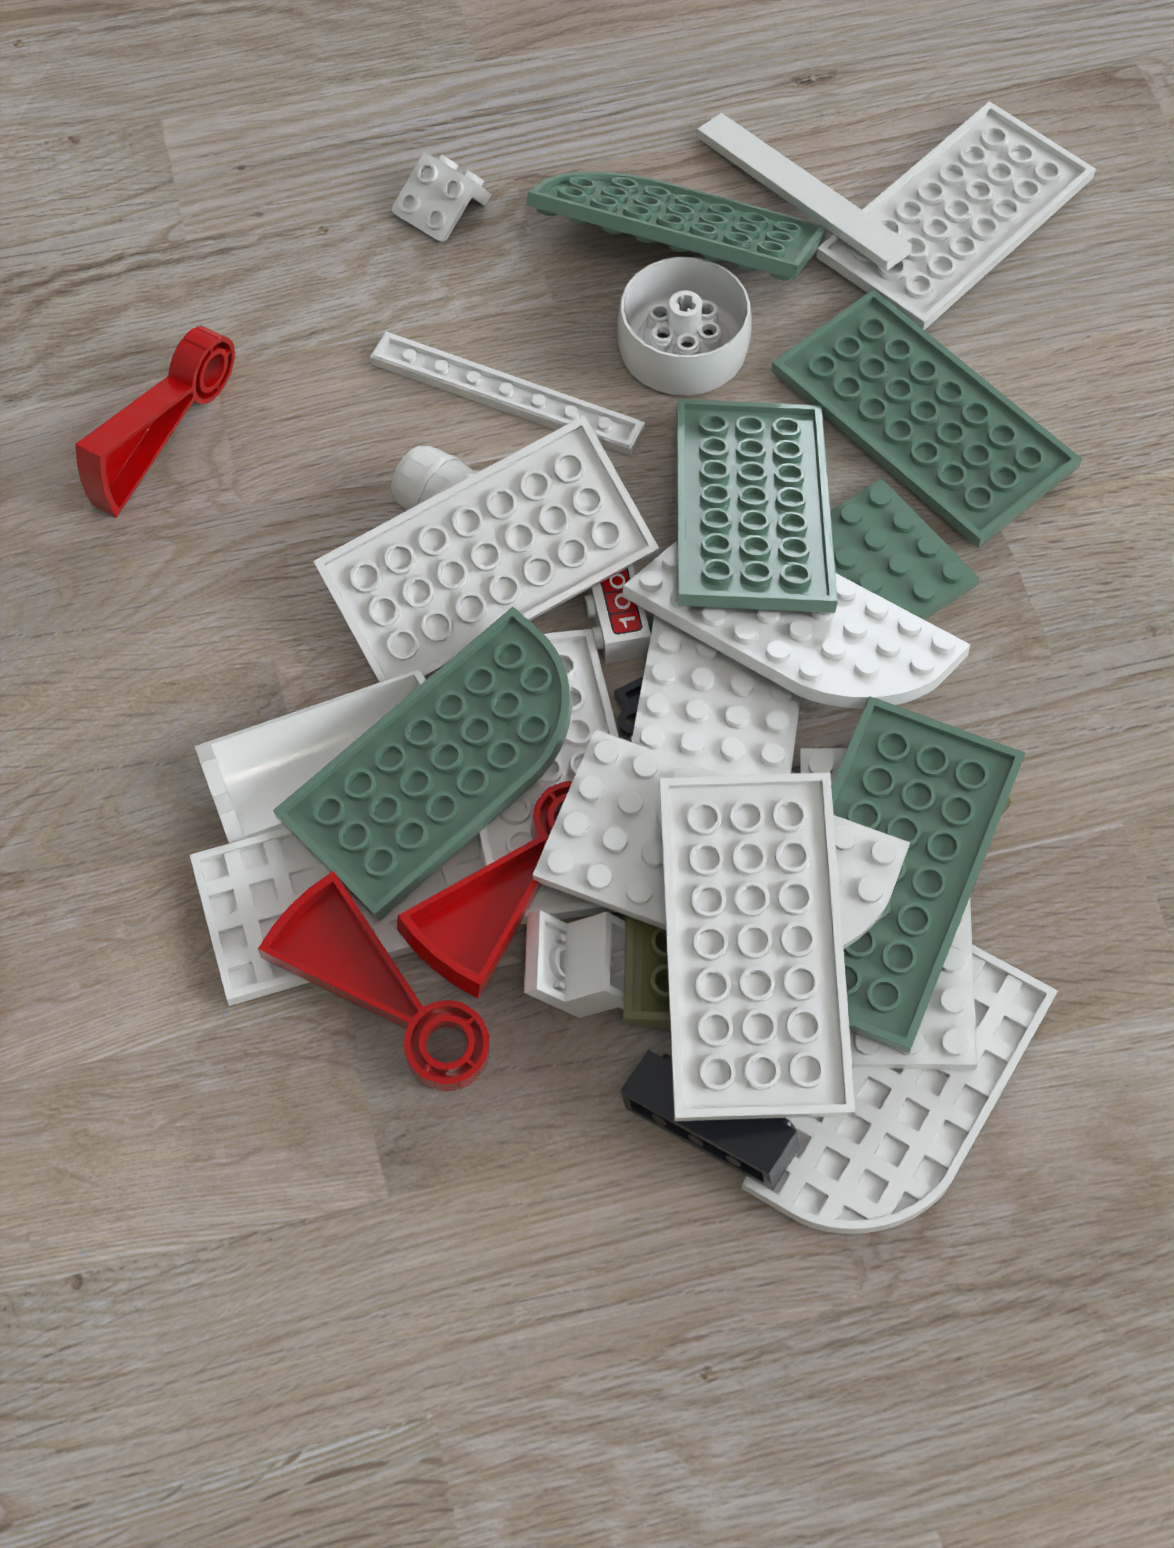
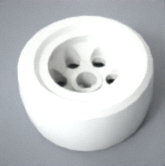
M696 257L663 259L646 266L636 273L626 285L619 305L617 338L623 363L629 372L642 384L656 391L671 395L690 396L702 394L723 386L742 367L750 345L752 312L746 289L740 280L726 268L712 261ZM711 330L713 335H705L703 331ZM659 333H666L669 335L667 338L664 339L657 337ZM683 342H691L693 346L688 348L681 344Z

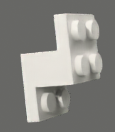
M541 910L527 914L524 993L578 1018L617 1007L624 1010L626 921L607 911L568 924Z

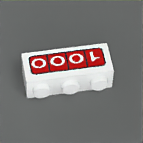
M633 565L588 589V595L584 596L587 618L595 619L596 627L592 628L596 648L597 650L602 649L605 664L647 657L651 633L645 610L623 597V585L635 576Z

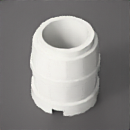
M417 446L411 449L398 464L392 477L391 493L397 504L407 511L480 471L471 469L460 458L448 455L432 446Z

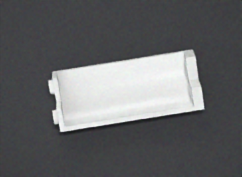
M420 669L194 746L229 844L286 828L276 818L273 810L426 681Z

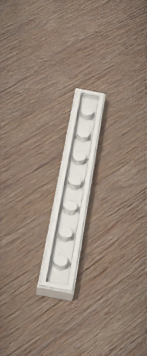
M720 113L697 129L698 139L885 271L911 254V243L723 113Z
M387 331L370 356L371 365L554 430H558L585 415L602 447L627 456H631L645 430V422Z

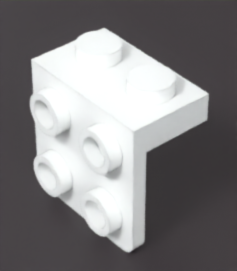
M424 151L393 204L392 211L395 215L437 241L445 242L470 199L472 198L486 206L492 194L482 187L485 181L468 170L463 175L457 171L459 165L447 157L441 155L438 160Z

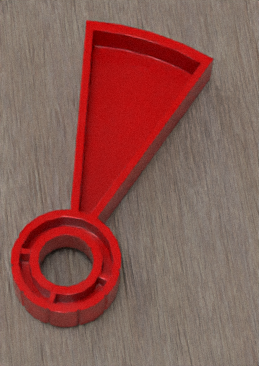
M201 325L188 331L174 351L168 376L75 444L80 481L92 506L117 518L192 403L206 404L220 394L231 375L235 360L234 344L230 338Z
M573 781L555 784L547 788L541 794V797L538 798L534 807L531 825L532 841L398 915L397 931L412 950L434 971L454 986L479 999L542 886L541 883L533 880V873L555 824V818L561 810Z
M334 870L308 888L286 909L258 947L262 959L405 1028L404 1051L408 1067L423 1085L446 1092L454 1091L458 1088L462 1089L478 1079V1076L486 1068L489 1059L490 1036L480 1014L473 1008H469L468 1005L452 1000L436 1001L423 1007ZM444 1027L455 1028L461 1031L468 1042L464 1055L457 1061L450 1063L435 1060L427 1052L426 1048L431 1034Z

